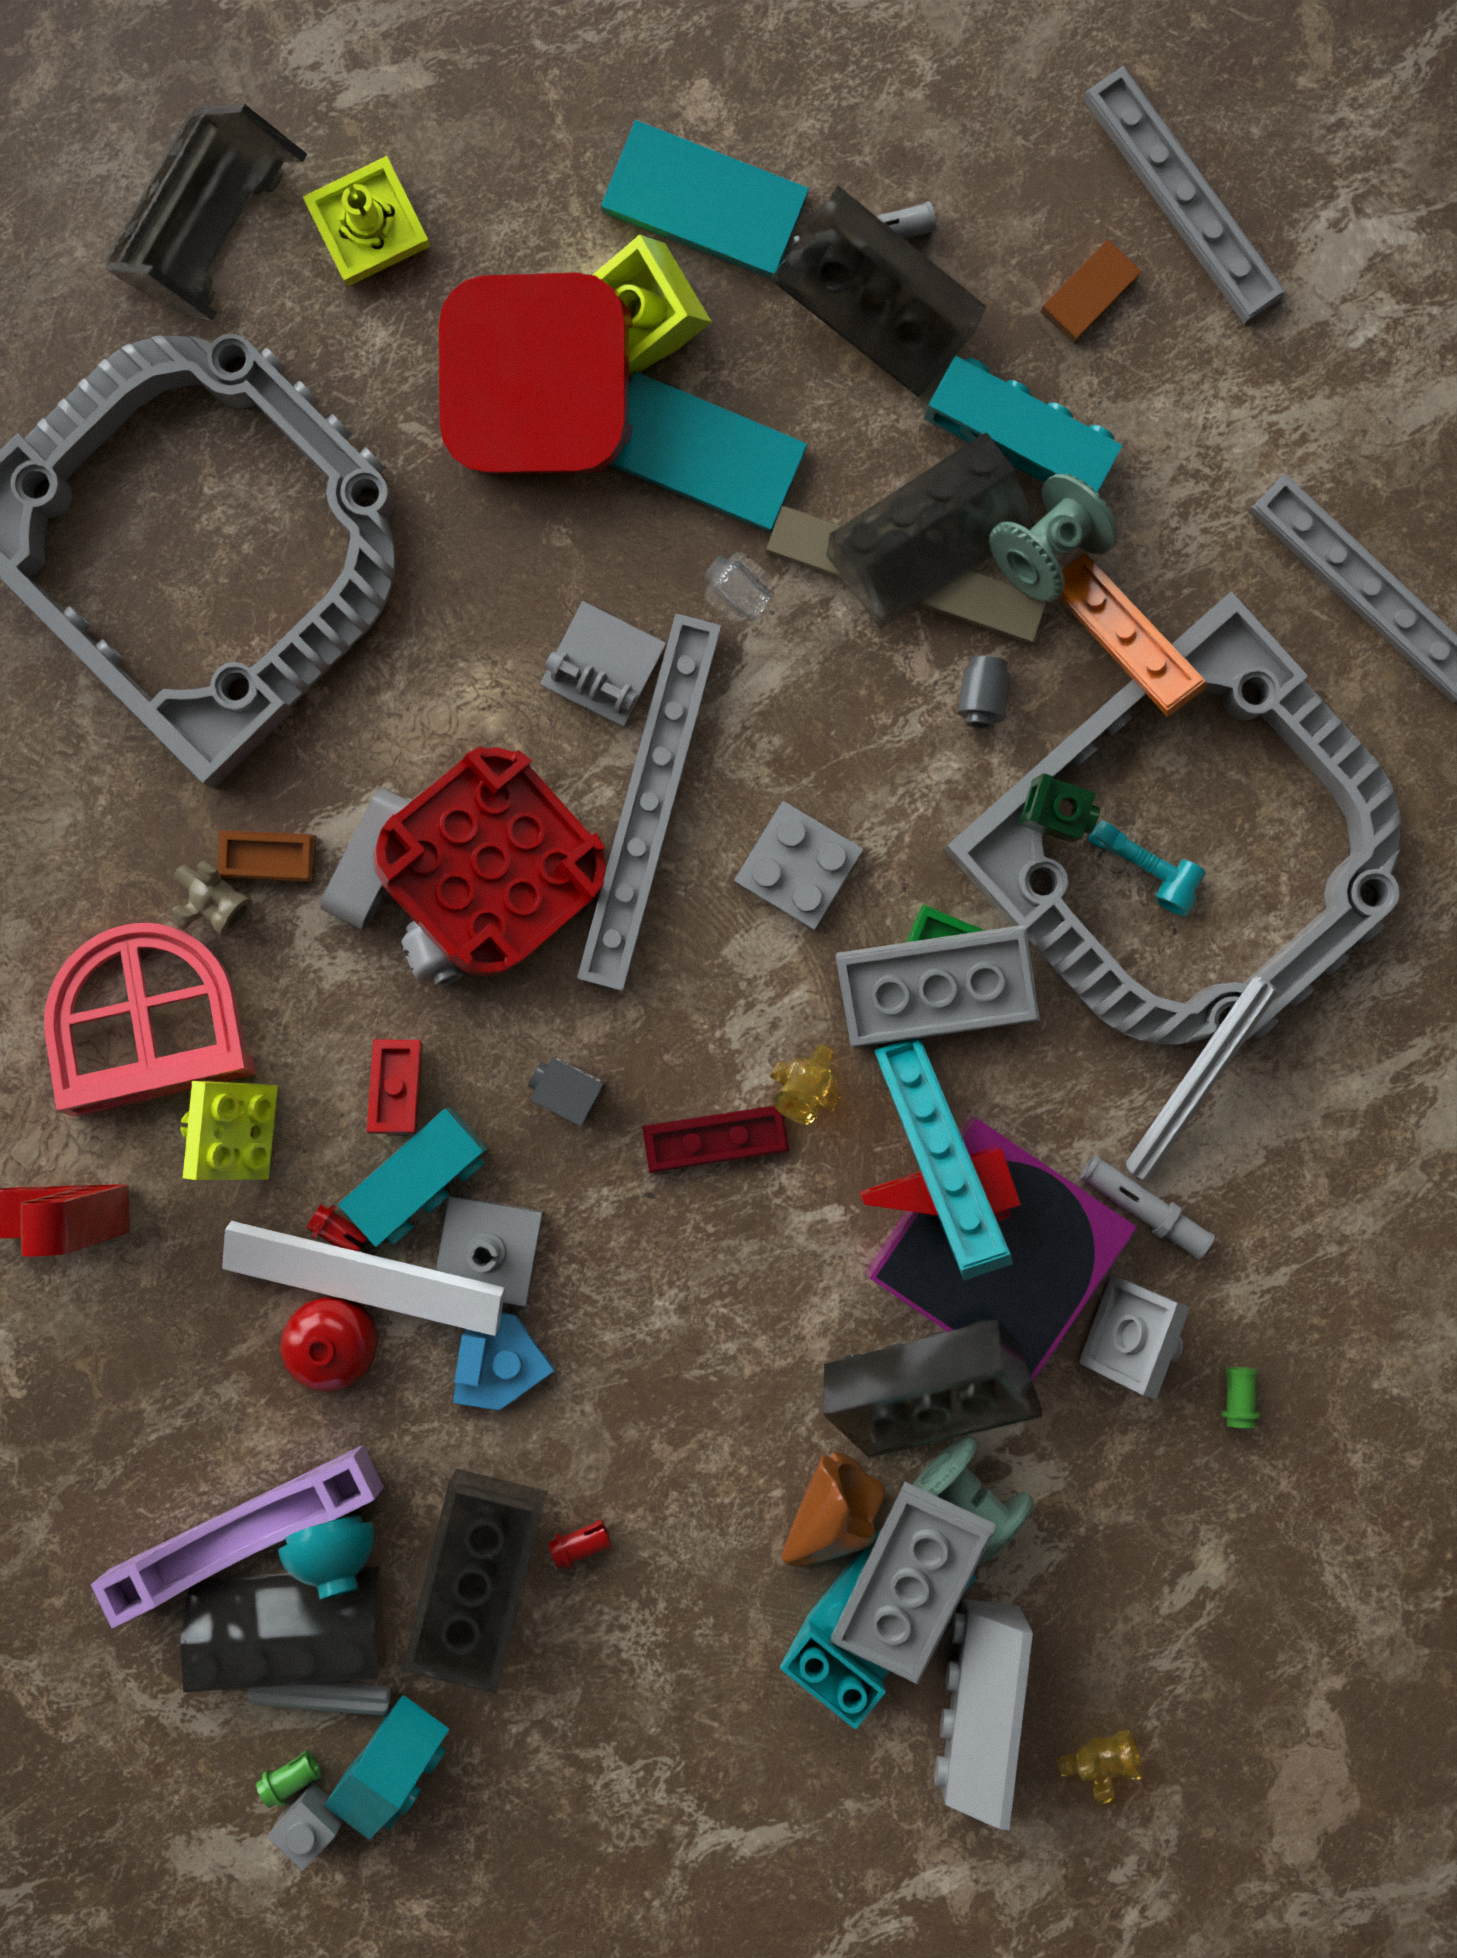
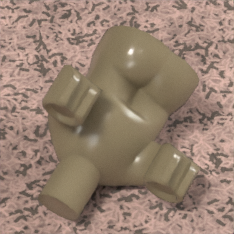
M206 861L198 864L197 872L185 864L180 866L175 872L173 879L189 891L188 903L185 907L182 905L174 907V914L169 916V920L182 930H185L193 921L200 916H204L211 922L213 929L221 936H227L235 931L250 913L253 906L252 899L236 892L226 881L221 879L219 871Z

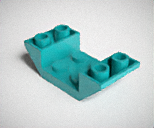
M881 1530L876 1533V1540H877V1538H878V1536H879ZM875 1543L869 1548L858 1551L814 1606L780 1665V1669L855 1730L886 1693L883 1679L890 1671L830 1643V1639ZM975 1574L972 1575L964 1593L977 1578Z

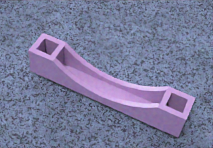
M361 1445L108 1569L91 1584V1587L111 1628H114L157 1607L224 1568L284 1540L290 1534L335 1520L375 1500L384 1486L365 1446Z

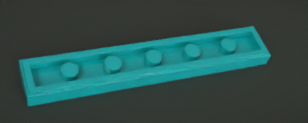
M921 1039L902 1040L875 1049L878 1065L963 1280L1012 1265L1011 1254Z

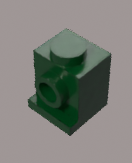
M1043 773L1031 781L1018 825L1071 843L1082 839L1083 833L1091 834L1100 813V807L1092 805L1096 793L1053 779V776ZM1061 800L1072 804L1073 809L1070 817L1061 814L1059 810Z

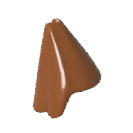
M834 1452L830 1457L827 1455L822 1456L810 1480L782 1552L783 1562L793 1567H802L842 1557L872 1546L876 1541V1531L873 1523L885 1497V1490L882 1484L866 1474L856 1460L844 1453Z

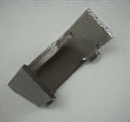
M246 104L208 106L195 109L180 127L113 244L105 261V269L123 282L186 317L213 320L217 312L209 307L215 295V291L211 289L213 279L207 274L209 267L251 195H259L264 191L267 193L272 192L283 178L284 169L281 168L283 163L303 162L307 153Z

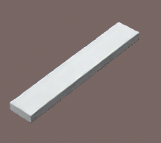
M231 1221L225 1229L222 1269L493 1336L496 1335L500 1327L505 1287Z

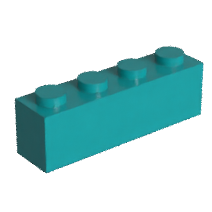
M955 355L928 404L924 416L925 420L1042 483L1055 474L1063 473L1064 475L1070 474L1072 477L1076 476L1079 480L1085 481L1088 486L1093 487L1095 492L1099 491L1123 446L1114 441L1115 436L1110 431L1098 425H1090L1088 427L1073 419V413L1066 407L1054 402H1050L1047 405L1032 397L1031 390L1025 385L1014 380H1007L1005 382L990 374V369L979 360L969 357L964 360Z

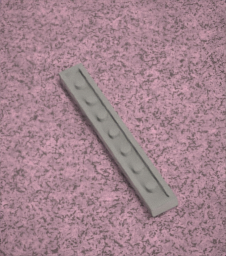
M675 614L577 979L624 991L719 640L721 625Z

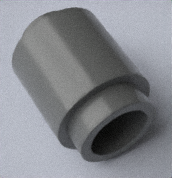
M973 656L970 658L969 667L964 668L958 707V715L966 718V725L979 729H992L995 722H1001L1005 719L1011 674L1007 672V661L992 656Z

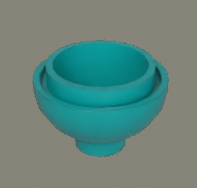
M351 1516L297 1531L285 1538L287 1545L278 1549L279 1558L283 1567L295 1579L306 1585L317 1587L320 1600L353 1592L358 1589L355 1576L364 1568L372 1554L375 1544L374 1525L372 1522L363 1523L361 1516Z

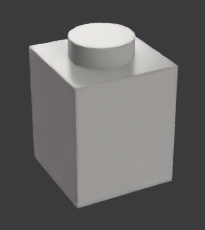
M311 1782L280 1814L268 1835V1838L302 1871L337 1835L343 1822L341 1818L324 1807L329 1796L314 1782Z

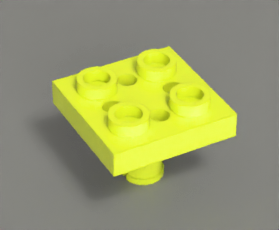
M387 156L303 196L347 287L431 247ZM391 208L395 210V214L393 217L385 218L383 213L384 211L387 214H391ZM341 232L343 233V235L347 236L348 239L342 238ZM380 239L384 241L381 249L372 248L373 245L379 246L381 244Z
M192 1081L190 1109L181 1120V1123H188V1128L180 1127L182 1135L186 1138L183 1178L192 1180H269L278 1085Z

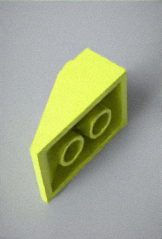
M638 235L593 274L614 288L625 305L630 309L633 328H629V378L633 376L634 371L639 373L677 351L712 322L667 245L661 241Z

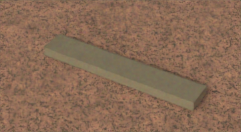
M782 505L766 548L767 554L1030 645L1034 640L1046 605L1043 601L1039 602L1035 598L1031 599L1027 594L1024 595L1021 590L1008 583Z

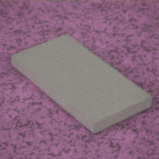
M1026 925L836 953L851 1047L1040 1021Z
M904 1481L836 1624L830 1643L918 1684L994 1533L995 1523Z

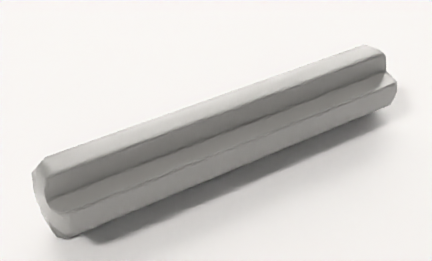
M257 1675L250 1682L248 1698L249 1703L252 1705L384 1716L390 1708L391 1689L387 1686Z

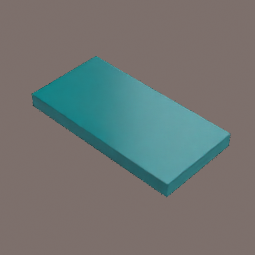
M635 120L601 203V212L775 280L809 195V188Z
M634 371L629 383V424L633 425L630 444L626 443L618 458L610 463L609 466L771 534L781 505L783 506L808 444Z

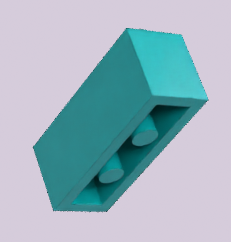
M452 1106L445 1108L339 1202L338 1206L375 1247L386 1240L395 1245L415 1227L409 1221L411 1217L422 1208L428 1214L432 1212L450 1195L444 1189L457 1176L465 1182L485 1164L480 1156L489 1148Z

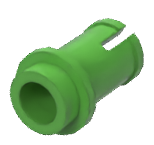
M1227 1367V1410H1222V1416L1227 1417L1228 1427L1255 1428L1256 1419L1261 1418V1413L1256 1411L1257 1369Z
M306 1750L274 1772L271 1770L265 1771L262 1774V1779L256 1783L261 1800L268 1808L275 1805L282 1807L286 1804L287 1797L322 1777L320 1766L314 1755L309 1750Z

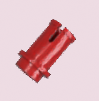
M321 1204L306 1226L308 1230L313 1232L311 1237L316 1239L319 1236L334 1246L359 1251L360 1247L347 1240L344 1236L349 1235L364 1244L367 1237L355 1224L334 1212L336 1208L334 1205L328 1208Z
M602 1519L565 1536L559 1532L555 1534L556 1539L548 1542L556 1567L561 1569L566 1566L568 1570L574 1568V1562L612 1548L609 1534Z

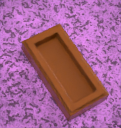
M1107 239L1043 305L1041 312L1075 343L1127 290L1142 271Z
M219 830L217 870L221 878L314 883L316 835Z

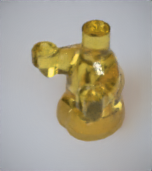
M821 1044L816 1047L812 1057H801L789 1062L779 1061L776 1063L770 1078L784 1085L774 1098V1106L782 1115L800 1124H810L816 1120L820 1106L831 1112L835 1110L840 1100V1094L836 1090L835 1078L828 1066L834 1055L830 1047Z
M1130 1728L1119 1730L1107 1738L1094 1737L1079 1747L1075 1754L1057 1758L1059 1772L1062 1777L1079 1774L1083 1781L1094 1780L1093 1795L1095 1800L1098 1801V1805L1111 1803L1116 1799L1111 1777L1123 1775L1130 1780L1143 1779L1139 1751Z

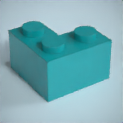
M403 1695L387 1713L364 1750L349 1766L325 1802L324 1807L369 1840L382 1827L390 1830L401 1814L404 1816L420 1794L421 1789L415 1783L424 1771L430 1775L446 1752V1749L440 1744L449 1728Z

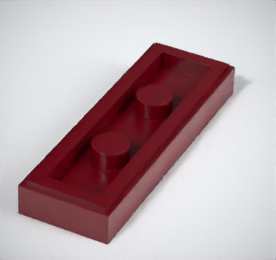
M782 1104L642 1126L649 1173L789 1151Z

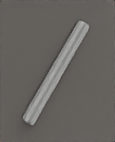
M1258 976L1252 978L1126 1161L1127 1170L1134 1176L1147 1180L1156 1170L1276 997L1277 990L1270 982Z

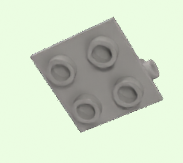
M582 601L556 653L552 652L548 657L544 667L547 671L540 685L624 727L666 643Z

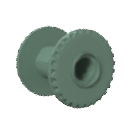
M1055 474L1044 482L1042 500L1048 514L1030 530L1017 523L1007 521L995 526L989 536L992 556L1003 575L1017 589L1021 590L1024 595L1027 594L1031 599L1035 598L1039 602H1052L1063 594L1065 579L1059 562L1070 552L1079 547L1089 553L1105 554L1113 548L1117 541L1118 532L1116 530L1118 527L1115 524V518L1111 514V509L1106 505L1107 503L1102 500L1099 493L1094 491L1093 487L1088 486L1085 481L1079 480L1076 476L1072 477L1070 474Z
M964 1436L953 1442L934 1458L912 1485L995 1523L994 1533L977 1565L979 1566L997 1554L1019 1532L1033 1510L1034 1500L1027 1492H1021L1002 1503L988 1488L979 1491L981 1481L966 1467L976 1452L978 1442L971 1436Z

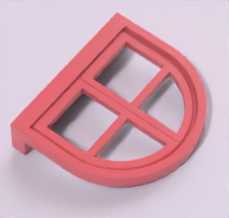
M133 923L109 929L80 946L64 963L53 981L46 1001L44 1030L56 1110L75 1117L191 1091L192 1081L230 1082L257 1076L254 1058L247 1054L245 1050L237 999L229 974L210 949L193 936L179 929L155 923ZM140 949H156L177 955L195 969L204 985L147 997ZM121 954L129 1002L73 1014L77 997L87 979L106 961ZM208 995L217 1044L158 1058L149 1008ZM131 1013L139 1062L79 1075L73 1026Z

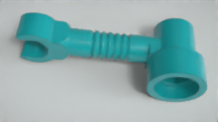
M1100 820L1087 840L1100 849L1114 855H1119L1132 862V864L1140 866L1144 871H1148V873H1152L1153 876L1160 879L1162 885L1154 897L1155 902L1173 914L1187 917L1197 900L1194 894L1206 875V871L1199 865L1184 859L1175 867L1129 840L1125 834L1113 825Z

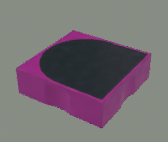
M970 1116L960 1131L968 1154L970 1155L994 1146L1002 1148L1021 1204L1009 1209L1011 1213L1009 1218L997 1222L1011 1254L1013 1264L963 1280L938 1215L909 1211L900 1219L865 1272L869 1279L1030 1387L1137 1227L979 1119Z

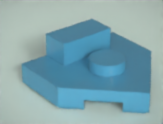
M502 1312L500 1327L495 1336L465 1329L461 1338L454 1380L456 1386L453 1403L500 1411L554 1372L555 1367L545 1353L540 1350L517 1314Z

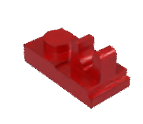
M373 1039L366 1129L368 1134H387L388 1136L416 1134L423 1044L421 1040Z

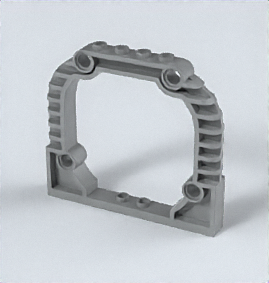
M236 334L221 335L213 343L194 336L157 335L133 344L129 343L120 347L119 351L107 359L104 358L97 364L98 367L87 378H83L65 399L63 398L57 403L58 406L45 419L42 418L25 438L17 433L0 450V578L203 784L215 789L294 711L291 706L369 631L380 616L389 598L395 577V544L388 523L389 518L394 513L395 499L394 494L380 474L385 469L382 463L366 447L359 453L347 441L352 434L333 414L325 419L314 408L319 401L302 382L298 381L292 386L281 375L286 370V367L268 348H265L260 353L248 340ZM236 357L246 358L245 365L241 370L233 373L227 372V366L231 360ZM191 385H203L217 400L226 406L239 409L256 406L328 478L326 489L328 505L342 526L350 534V542L344 570L327 595L256 664L249 668L242 663H226L213 674L209 687L189 690L162 689L152 699L119 666L124 658L107 641L102 639L97 644L85 632L91 627L88 621L70 605L64 610L32 577L45 565L44 546L48 519L59 517L71 505L73 494L67 480L75 470L139 407L165 390ZM49 480L50 486L46 495L35 499L34 491L37 485ZM371 488L379 491L378 499L374 504L367 507L358 505L357 501L361 492ZM239 679H247L249 682L247 695L241 700H232L230 690L234 682Z
M1231 591L1172 643V646L1206 681V689L1203 692L1222 696L1223 706L1228 714L1235 719L1243 721L1253 720L1258 716L1262 717L1331 792L1346 817L1350 842V856L1338 865L1327 879L1324 891L1326 909L1244 983L1230 982L1209 985L1197 992L1185 1004L1152 994L1126 973L1062 900L1061 897L1066 892L1068 884L1067 873L1056 860L1044 856L1042 833L1018 825L1032 779L1043 773L1054 776L1070 761L1077 768L1098 749L1092 743L1095 738L1104 730L1110 736H1113L1133 718L1127 710L1146 694L1133 679L943 849L1012 927L1026 925L1028 941L1099 1019L1124 1035L1149 1043L1183 1044L1206 1038L1211 1039L1219 1028L1218 1019L1222 1010L1227 1007L1232 1009L1252 978L1256 976L1270 982L1277 990L1276 997L1246 1040L1253 1035L1257 1039L1261 1038L1279 1022L1275 1015L1288 1003L1294 1007L1313 992L1314 987L1311 983L1323 972L1326 975L1332 974L1349 959L1346 951L1358 940L1362 944L1368 942L1384 928L1385 925L1380 920L1392 911L1398 902L1400 894L1398 883L1390 874L1396 865L1400 851L1398 847L1401 813L1391 780L1388 779L1377 759L1370 754L1361 744V741L1342 723V720L1323 702V699L1304 681L1308 675ZM1244 683L1253 684L1259 690L1260 701L1258 705L1249 704L1243 698L1241 690ZM1033 871H1044L1051 878L1052 886L1047 895H1038L1032 891L1029 879ZM1364 882H1369L1376 890L1377 897L1372 906H1368L1361 899L1360 890Z

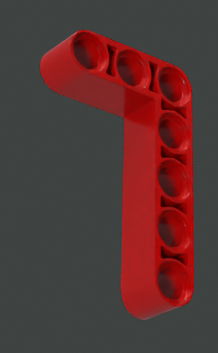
M129 1185L0 1188V1238H21V1256L37 1257L68 1254L130 1232Z

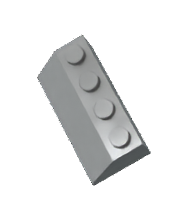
M963 1599L961 1614L954 1613L952 1620L951 1641L952 1643H958L956 1661H948L946 1669V1690L952 1691L950 1709L943 1708L941 1713L940 1738L946 1739L944 1757H936L934 1785L941 1787L945 1805L995 1828L1009 1831L1033 1632L1019 1605Z

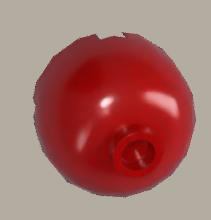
M325 1295L309 1300L292 1313L282 1331L280 1353L285 1369L297 1383L313 1391L334 1392L350 1387L368 1372L375 1358L379 1338L374 1320L362 1305L355 1301L351 1302L347 1299Z

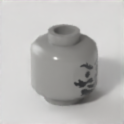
M415 921L406 927L407 933L401 941V946L416 980L434 982L436 987H443L456 982L462 977L461 969L449 961L446 955L432 942Z

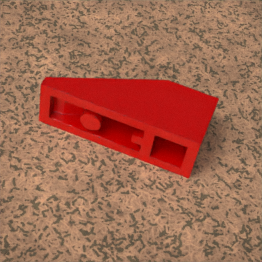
M994 1146L970 1154L969 1156L997 1222L1011 1216L1009 1209L1021 1204L1002 1148ZM921 1171L859 1191L864 1205L938 1215Z

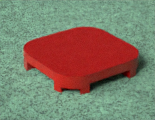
M571 272L482 275L466 279L450 292L442 306L439 320V418L443 443L455 460L468 469L495 476L497 474L584 473L588 475L605 471L604 468L618 458L626 443L630 444L633 425L629 424V328H633L630 309L625 305L614 288L595 275Z
M479 746L466 753L463 759L397 814L390 816L380 830L373 853L375 872L389 894L446 955L449 961L464 972L481 977L502 975L519 965L583 909L604 884L603 879L606 865L603 850L605 846L598 834L595 832L591 835L529 766L532 760L518 749L516 752L500 747L482 748V746Z

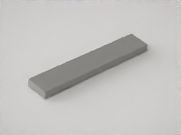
M1124 66L1120 67L1087 90L1083 101L1245 325L1282 299L1287 292Z
M1284 473L1253 505L1249 512L1452 703L1456 702L1457 635Z

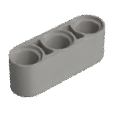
M384 787L377 791L324 892L320 903L321 910L361 930L366 929L387 892L375 872L373 853L378 835L390 816L397 814L411 801Z

